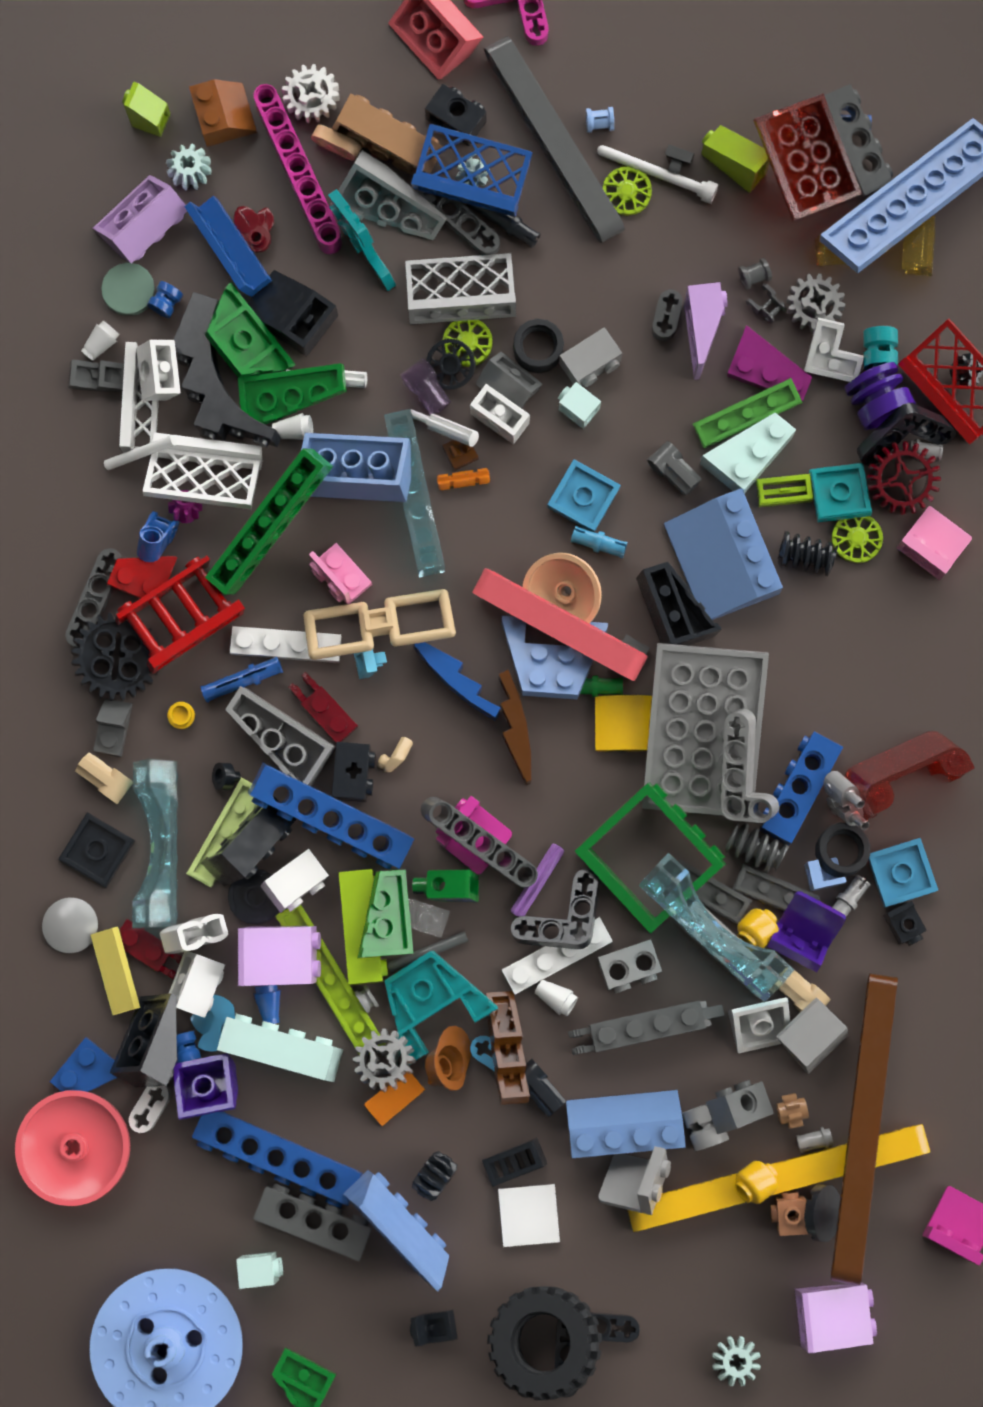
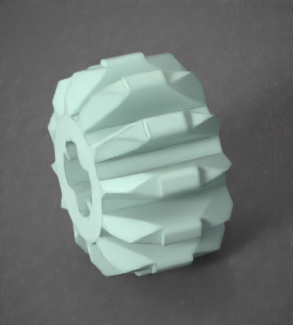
M181 144L179 153L172 150V159H167L166 164L169 167L167 170L168 177L173 178V184L175 186L182 184L184 190H187L189 185H193V188L197 190L198 182L206 184V175H211L212 171L209 167L211 160L210 157L205 156V150L202 148L196 150L193 144L189 146V149H185L184 145Z
M729 1336L727 1337L728 1347H725L721 1342L717 1344L723 1351L722 1354L712 1353L713 1358L721 1360V1362L714 1363L712 1367L714 1370L723 1369L718 1375L721 1381L729 1375L728 1384L730 1386L735 1384L736 1377H738L740 1385L745 1386V1375L751 1380L755 1379V1375L750 1372L751 1368L755 1370H760L761 1368L758 1363L752 1362V1360L760 1358V1353H750L755 1345L749 1342L744 1346V1337L739 1336L735 1345L733 1338ZM734 1354L743 1358V1362H739L741 1366L735 1368L733 1364H729V1360H733L732 1355Z

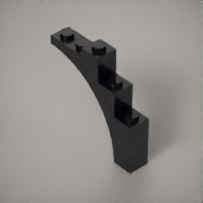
M193 292L173 340L175 341L177 363L189 367L181 387L188 395V399L202 404L194 426L200 432V436L205 439L215 440L217 438L225 441L227 434L241 440L244 437L253 439V443L268 448V445L278 448L281 436L276 429L256 421L241 410L231 399L224 387L218 369L217 350L204 335L219 301Z

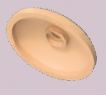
M553 553L544 556L530 567L524 578L523 588L589 624L594 620L601 605V586L598 577L589 564L575 555ZM565 586L571 589V595L566 594Z

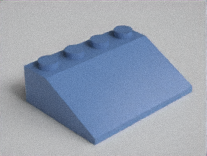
M742 488L719 496L664 523L690 591L698 603L701 602L706 608L705 612L712 620L777 596L783 589Z
M367 1170L343 1195L410 1267L438 1291L442 1287L449 1260V1255L444 1250L447 1246L446 1243L436 1233L431 1236L425 1230L428 1224L417 1213L412 1216L405 1209L409 1205L398 1192L394 1196L387 1189L390 1183L379 1172L374 1175Z

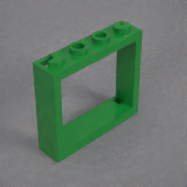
M651 782L643 786L575 850L577 855L650 934L726 864L722 860L725 856L716 845L710 847L704 841L705 833L696 824L691 827L684 819L687 814L676 803L672 806L665 799L668 796L666 791L657 783L653 786ZM647 795L712 864L656 918L592 849L605 834Z

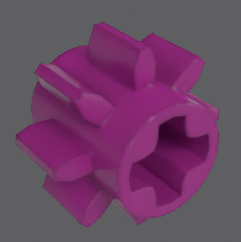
M172 500V502L168 503L169 513L173 514L175 521L178 520L181 523H190L195 519H199V512L203 511L202 503Z

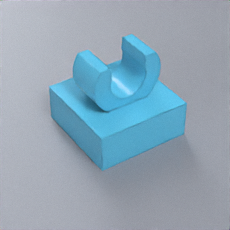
M372 649L371 651L354 653L359 679L371 677L377 672V667H382L384 663H387L385 652L373 653Z

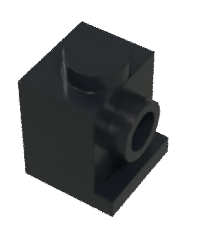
M909 901L883 915L899 945L907 942L908 946H911L924 939L921 934L926 932L927 929L918 915L913 901ZM906 919L910 920L913 924L911 930H907L904 927Z

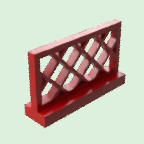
M947 319L915 350L902 359L898 365L970 445L983 434V426L980 427L974 420V409H983V405H975V389L983 390V386H976L977 370H983V367H977V360L983 366V355L950 319ZM947 327L955 335L954 346H940V334ZM936 338L935 345H929ZM959 340L965 347L959 346ZM923 349H935L934 365L924 364L917 355ZM939 349L954 350L953 365H939ZM959 350L970 351L973 355V366H958ZM928 368H934V374ZM938 368L953 369L952 385L942 384L938 380ZM957 369L972 370L971 386L957 385ZM946 388H952V394ZM956 389H971L970 405L960 404L956 400ZM964 408H970V415Z

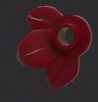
M237 207L234 213L235 226L253 252L260 253L266 251L271 244L270 231L274 226L272 212L268 207L263 208L257 214L249 207ZM257 235H261V239L258 242L253 241Z

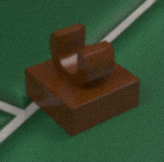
M452 440L442 445L454 471L479 459L474 447L459 441Z

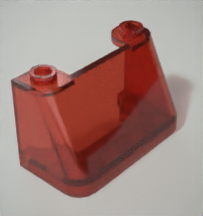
M929 731L853 765L847 770L844 777L858 788L860 798L865 801L863 818L867 821L892 805L894 793L890 782L927 766L931 776L936 774L944 775L951 783L974 770L975 767L965 750L940 732Z

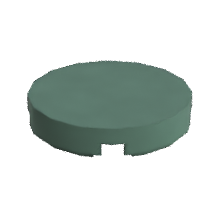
M129 262L118 264L110 269L103 278L101 287L103 299L108 307L118 315L134 316L141 314L149 308L147 306L149 299L155 296L154 280L148 270L139 264Z

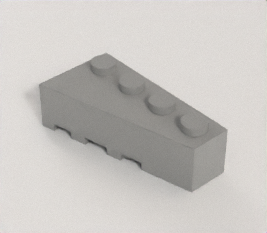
M240 686L225 709L279 766L283 773L311 787L336 750V746L247 688Z

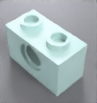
M276 1252L242 1255L236 1259L239 1289L274 1285L279 1281V1277L283 1275L282 1258H277Z

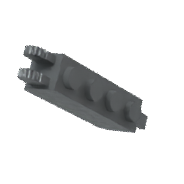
M699 1000L590 1024L589 1027L568 1032L569 1038L582 1037V1035L591 1034L593 1043L588 1046L581 1045L572 1049V1054L577 1055L591 1051L596 1053L705 1029L708 1026H712L711 1018L724 1016L722 1004L707 1007L706 1001L700 1002Z

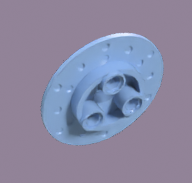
M166 1268L147 1271L120 1285L99 1310L90 1338V1361L95 1379L105 1397L115 1407H215L228 1393L236 1379L243 1350L241 1326L228 1298L219 1288L204 1277L180 1269ZM143 1318H149L154 1323L152 1333H145L141 1329L140 1324ZM191 1330H197L201 1333V1344L194 1345L190 1343L188 1334ZM166 1343L168 1345L166 1357L158 1355L159 1346L157 1344ZM156 1367H161L166 1371V1381L159 1382L154 1378L153 1371Z

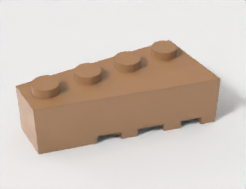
M350 93L332 130L355 140L361 148L369 149L372 157L383 161L393 160L392 164L394 167L414 175L426 135L424 136L417 132L412 124L408 122L401 123L396 120L389 111L382 108L377 109L370 105V102L361 95L355 96ZM432 137L431 144L435 151L443 146L439 144L436 138ZM429 148L428 155L433 153L431 148ZM436 157L425 162L423 172L431 173L437 162Z

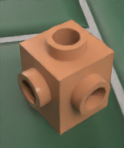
M798 1191L782 1192V1196L775 1197V1205H770L772 1222H777L779 1236L808 1234L804 1221L805 1197L799 1195ZM795 1210L793 1214L788 1215L790 1211Z

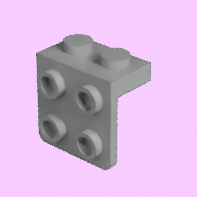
M655 1146L650 1160L626 1154H615L601 1187L599 1201L602 1204L652 1215L656 1202L660 1201L664 1180L669 1176L671 1162L667 1159L666 1149Z

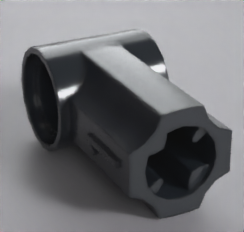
M531 1058L526 1063L525 1070L529 1095L542 1112L550 1117L567 1101L548 1081V1076Z

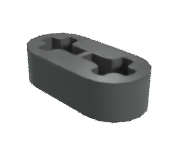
M668 289L661 293L652 324V334L659 341H668L675 334L682 307V297L678 291ZM673 298L674 303L677 305L672 306L671 312H666L667 303L663 301ZM664 318L669 319L667 325L669 329L666 330V333H661L660 327L657 326L662 325Z

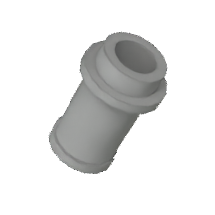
M919 439L909 441L908 450H912L913 444L918 443L917 453L920 454L924 448H927L929 451L925 459L935 456V461H941L943 454L942 444L920 442ZM907 455L908 457H912V460H916V459H917V458H915V457H913V456Z
M820 1127L819 1131L796 1135L800 1153L822 1147L829 1149L830 1145H834L829 1128L824 1129Z

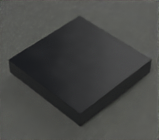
M87 812L58 860L107 888L135 843V840Z

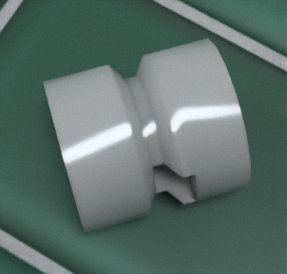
M707 1104L682 1113L686 1128L692 1130L690 1139L695 1151L729 1140L727 1132L717 1134Z

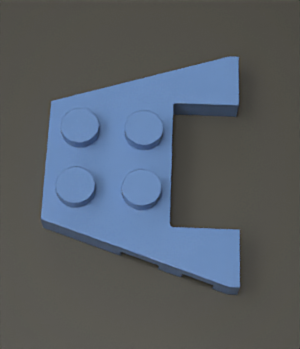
M502 616L501 625L506 635V642L513 659V666L522 696L578 699L594 660L569 646L525 643L526 622L515 616ZM590 623L607 633L608 623Z

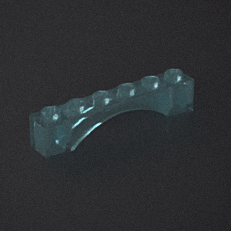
M411 409L384 414L388 437L410 438L411 482L407 501L403 502L418 576L423 577L445 572L444 559L425 480Z
M147 759L133 762V790L145 811L151 840L150 862L147 874L139 892L133 899V928L165 929L169 926L177 925L178 773L177 762Z
M669 853L639 884L649 897L653 898L691 936L697 939L710 954L715 956L763 1002L778 990L794 971L774 950L749 944L732 935L718 924L698 898L689 871Z

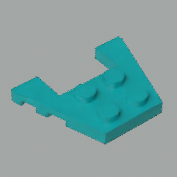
M337 189L328 194L333 204L329 208L338 221L337 223L342 232L350 238V242L356 252L363 253L387 291L397 286L372 246L374 241L363 223L361 224L359 217L355 212H352L349 204Z
M429 951L384 980L392 1016L394 1015L399 1039L404 1036L408 1040L406 1046L411 1045L414 1049L409 1056L414 1057L416 1061L428 1054L429 1051L415 1030V1026L459 998L462 1000L474 1022L480 1021L498 1009L495 1003L434 951Z

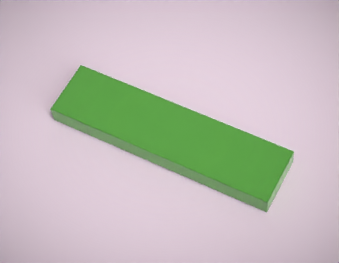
M792 378L693 423V427L705 449L752 427L773 413H783L803 402Z

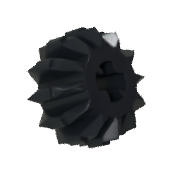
M439 1151L434 1152L414 1178L412 1188L423 1198L429 1201L436 1200L457 1171V1164L446 1154H442Z

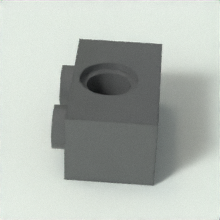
M750 1080L740 1082L734 1085L735 1091H732L731 1087L715 1092L717 1098L706 1102L717 1134L738 1129L774 1114L762 1081L752 1085Z

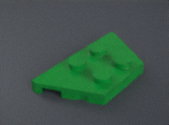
M229 283L221 295L204 334L238 378L292 369L296 364L233 284Z

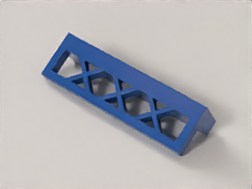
M212 196L200 207L192 202L184 206L240 291L252 297L272 281L218 198Z

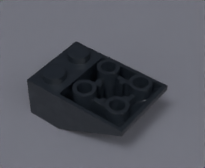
M273 270L269 275L272 281L257 292L248 302V305L271 333L307 357L338 317L337 307L315 290Z

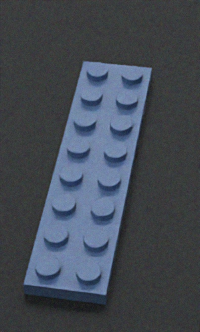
M972 118L820 235V242L856 273L862 271L983 177V125Z

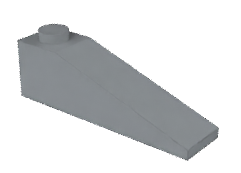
M363 150L338 190L349 204L352 212H355L360 220L364 218L375 221L380 226L386 227V225L397 227L405 233L434 240L447 219L389 167Z

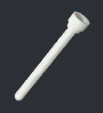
M604 145L599 146L597 149V153L602 157L697 193L698 197H701V201L712 204L719 186L715 182L708 180V182L702 181L700 183Z

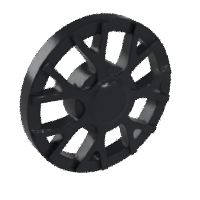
M441 340L430 349L427 355V373L433 383L441 388H461L471 380L475 372V356L471 348L460 340ZM452 343L453 353H446L445 344ZM461 347L466 350V354L462 358L456 355ZM435 351L443 355L440 362L432 358ZM462 361H470V370L462 369ZM440 366L442 372L434 376L432 368ZM459 371L465 377L460 383L455 376ZM445 374L451 375L449 385L442 383Z

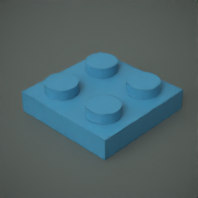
M574 459L548 502L547 508L581 527L595 532L621 485Z
M921 838L870 853L868 862L884 908L939 891Z

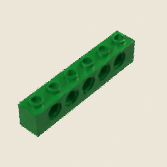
M303 448L205 578L225 595L236 594L333 468V465L314 449Z

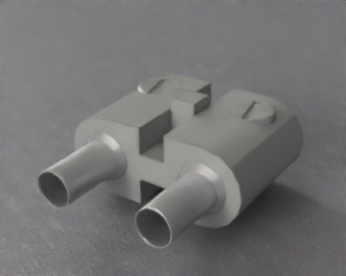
M832 771L828 773L824 778L825 793L829 795L827 797L829 809L849 826L857 825L862 830H867L869 822L863 818L865 801L860 798L858 788L840 772Z

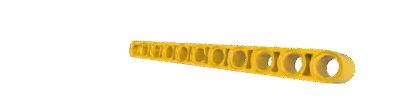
M923 1124L880 1134L876 1167L931 1152ZM847 1144L772 1163L771 1165L778 1173V1178H776L778 1189L772 1195L842 1177ZM738 1173L664 1192L661 1195L660 1201L656 1202L652 1215L627 1210L633 1232L745 1203L735 1189L736 1175Z

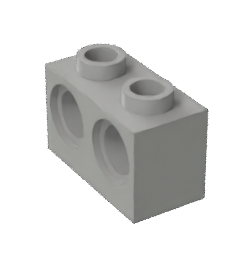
M652 940L597 958L607 990L614 989L615 994L631 989L630 983L641 980L642 984L657 980L656 974L662 972ZM647 956L651 961L650 969L647 971L639 970L636 966L637 957ZM618 964L624 968L625 975L623 979L615 980L610 976L609 969L612 965Z

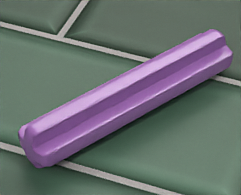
M556 844L550 846L537 867L538 877L536 882L532 886L523 889L511 908L512 914L517 917L526 915L564 854L563 848Z

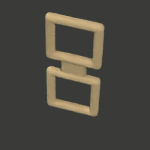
M440 589L389 597L384 601L385 608L368 610V605L365 602L308 610L303 615L308 656L312 660L371 651L374 648L373 637L388 634L390 643L394 647L452 638L455 636L456 630L448 591ZM439 601L444 628L400 635L396 607ZM358 614L362 641L318 647L315 620Z

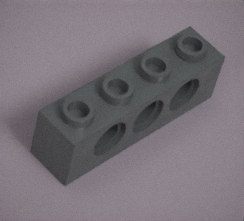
M848 84L819 98L816 104L857 198L861 199L878 191L892 180L893 172L890 165L884 162L881 155L882 146L877 138L874 139L870 130L872 128L870 118L867 114H863L858 91L853 89L851 84ZM842 110L850 113L851 122H845L841 118ZM852 135H857L861 138V147H857L852 143ZM863 159L869 160L871 162V172L866 171L863 168Z
M274 1183L273 1187L269 1185L265 1187L254 1215V1220L357 1261L361 1260L373 1229L372 1226L368 1225L366 1218L353 1214L352 1218L342 1215L343 1209L328 1203L326 1208L315 1204L317 1199L303 1193L296 1197L289 1194L290 1188L278 1183ZM284 1202H291L295 1206L296 1212L292 1218H286L282 1215L281 1206ZM316 1212L322 1217V1224L319 1228H312L308 1225L307 1217L310 1213ZM344 1223L347 1225L349 1233L346 1238L339 1239L334 1235L333 1228L335 1224Z

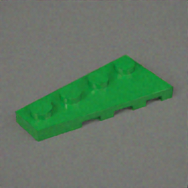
M342 363L238 378L241 410L265 425L347 392L345 370Z

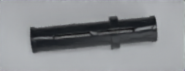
M466 204V206L471 207L506 230L507 235L517 237L531 248L537 244L538 240L536 238L540 239L541 237L540 232L523 223V219L519 216L513 217Z

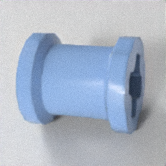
M608 107L607 110L591 111L590 108L586 109L587 132H592L593 129L606 128L614 131L613 107Z

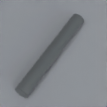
M465 931L416 950L413 952L414 954L404 955L387 962L392 973L408 966L429 951L439 954L468 942Z

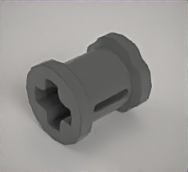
M765 258L759 259L758 263L748 267H738L740 280L746 290L750 289L751 285L763 280H772V273Z

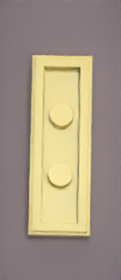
M114 927L91 934L112 1016L140 1008L119 928Z

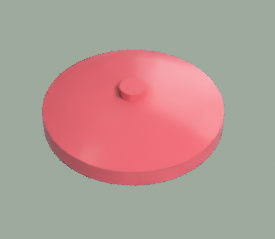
M63 1091L41 1100L23 1119L15 1143L17 1167L27 1186L42 1199L63 1206L83 1205L105 1196L122 1178L130 1156V1136L121 1114L106 1099L86 1091Z

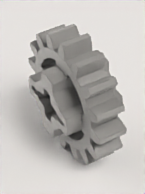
M808 274L806 282L799 278L796 283L797 287H791L789 291L791 295L786 300V303L791 304L787 309V313L795 314L792 322L800 321V329L805 328L807 325L810 326V333H813L817 318L831 321L841 319L842 313L840 311L844 310L845 303L840 301L843 300L845 294L837 293L840 285L838 283L832 286L830 284L831 277L824 281L821 274H818L816 279H813ZM806 290V297L798 301L800 294ZM833 305V310L826 316V309Z
M382 1029L380 1036L375 1031H372V1039L368 1040L363 1037L362 1041L365 1045L363 1047L356 1046L355 1048L360 1053V1056L354 1057L353 1061L360 1066L354 1070L358 1075H362L360 1080L364 1084L370 1081L369 1087L373 1090L378 1085L383 1092H386L388 1085H391L396 1090L399 1080L403 1083L407 1082L404 1077L405 1073L413 1074L409 1064L416 1063L414 1057L409 1056V1054L414 1049L411 1045L406 1046L408 1040L404 1036L399 1039V1033L395 1030L390 1036L386 1029ZM381 1043H389L387 1046H377ZM371 1053L370 1062L367 1064L368 1054ZM380 1053L382 1056H385L389 1060L388 1062L391 1067L382 1063L381 1058L377 1054ZM402 1054V1062L400 1067H398V1058ZM382 1074H391L389 1077L379 1078Z

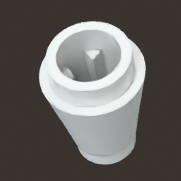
M103 320L99 325L96 324L81 351L94 361L117 342L116 338L120 334Z
M303 413L272 423V428L276 429L281 439L303 440L305 433H314L311 416L304 415Z
M544 979L535 990V994L558 1015L562 1013L568 1016L578 1000V997L573 994L574 991L547 982Z

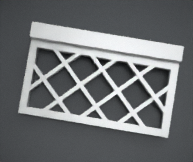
M154 433L152 442L170 436V434ZM174 435L177 441L175 446L151 454L143 496L243 509L252 508L258 474L263 462L262 446ZM158 457L171 459L173 463L161 469L157 464ZM191 461L197 462L200 466L188 472L183 464ZM213 465H223L226 470L215 476L209 468ZM178 468L183 473V476L172 482L166 474ZM241 468L253 469L252 474L243 479L236 471ZM205 471L211 479L199 485L193 477ZM232 475L237 483L226 489L220 481ZM161 477L168 484L161 489L151 488L152 482ZM189 480L194 489L189 492H181L177 487ZM216 484L222 491L212 496L208 495L204 490ZM242 487L248 493L247 499H236L231 493Z

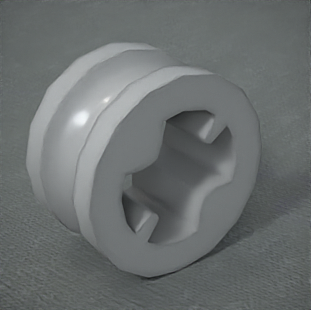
M365 985L362 991L359 992L357 990L354 993L365 1011L369 1013L371 1007L377 1008L379 1004L368 986Z

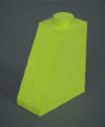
M722 125L715 131L710 130L703 138L701 154L749 193L767 174L772 153L769 150Z

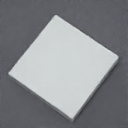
M555 1184L498 1189L503 1247L560 1242Z

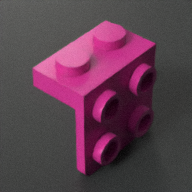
M470 796L468 800L462 798L455 808L505 845L511 839V830L482 808L480 802L473 796ZM462 821L456 823L454 827L455 833L461 830ZM436 830L438 834L436 842L473 872L482 874L489 866L441 830ZM483 836L477 839L475 843L476 848L483 844Z

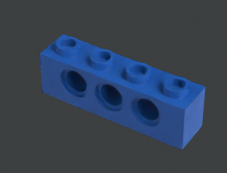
M815 731L810 737H803L797 748L801 754L797 761L793 759L790 761L784 774L788 775V778L784 785L779 783L772 794L779 802V807L781 805L791 807L793 811L792 817L788 819L783 818L778 810L774 817L762 823L759 831L768 834L774 839H778L783 844H788V846L792 844L824 784V778L830 773L843 749L841 745ZM805 758H815L818 762V769L809 770L805 765ZM794 781H801L805 785L804 794H796L793 791L792 783ZM767 807L763 811L765 815L769 813V808Z

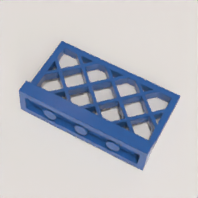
M429 124L417 170L413 175L411 185L414 190L516 217L518 203L533 153L532 151ZM434 132L445 135L449 144L435 151L431 144ZM450 137H454V138H457V139L454 140V141H451ZM464 140L471 142L475 151L461 158L455 145ZM475 143H476V144H479V145H483V146L480 147V148H477V146L475 145ZM452 147L458 160L444 167L438 155ZM489 147L497 150L500 158L487 165L480 153ZM429 148H431L433 152L430 155H428ZM501 151H505V152H509V153H507L506 155L503 156V154H502ZM515 154L525 157L523 166L512 172L506 159ZM478 155L484 167L470 174L464 162ZM436 157L442 169L433 175L423 172L425 162ZM503 162L510 174L495 181L489 169ZM461 164L467 177L460 181L451 180L447 171ZM487 171L493 184L484 189L477 187L473 178ZM445 173V175H446L447 178H443V177H439V176ZM521 173L519 181H517L515 176ZM512 178L517 186L514 197L503 194L498 185ZM470 180L471 183H472V185L465 184V183ZM496 187V189H497L498 192H494V191H490V190Z

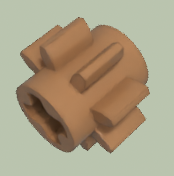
M796 1093L781 1096L782 1102L776 1103L780 1124L788 1123L789 1129L804 1126L802 1120L809 1118L804 1097L797 1099Z

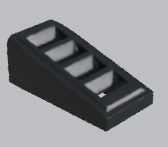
M538 1138L482 1160L492 1187L547 1165V1160ZM528 1148H530L533 1158L535 1160V1163L533 1164L527 1152ZM518 1152H520L525 1165L523 1168H521L516 1156ZM509 1156L514 1172H510L505 1157ZM495 1161H499L504 1176H499L494 1164Z

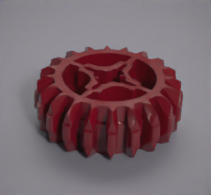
M903 441L902 450H899L897 443L894 442L892 443L893 452L890 453L886 447H883L882 451L886 456L883 459L877 454L874 456L875 460L880 462L878 466L869 464V468L876 470L875 475H867L868 480H875V484L869 485L868 490H878L872 496L874 500L879 499L881 496L884 498L879 505L881 508H884L888 502L891 503L890 513H894L896 506H900V514L905 515V507L909 506L911 513L914 514L916 513L915 504L918 503L922 509H925L926 505L922 500L924 498L931 502L934 500L933 496L928 494L930 490L939 492V488L932 486L933 481H941L940 476H933V472L939 471L940 466H930L936 458L935 456H930L928 459H925L929 451L927 448H924L920 454L917 453L918 443H914L912 450H908V442ZM902 455L917 458L924 468L909 470L903 461ZM894 458L896 466L894 475L881 480L884 467ZM900 464L906 474H917L911 476V480H908V491L902 482H891L896 480L897 476H900L898 474L901 472ZM926 476L923 490L914 497L912 491L914 481ZM901 487L906 500L891 498L883 488Z

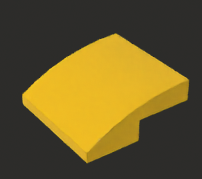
M612 695L595 697V751H647L652 696Z

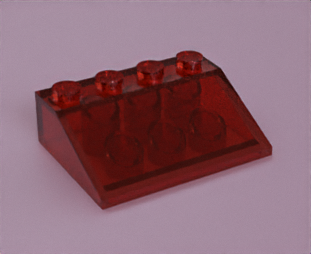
M824 94L753 119L792 221L844 204L862 194Z

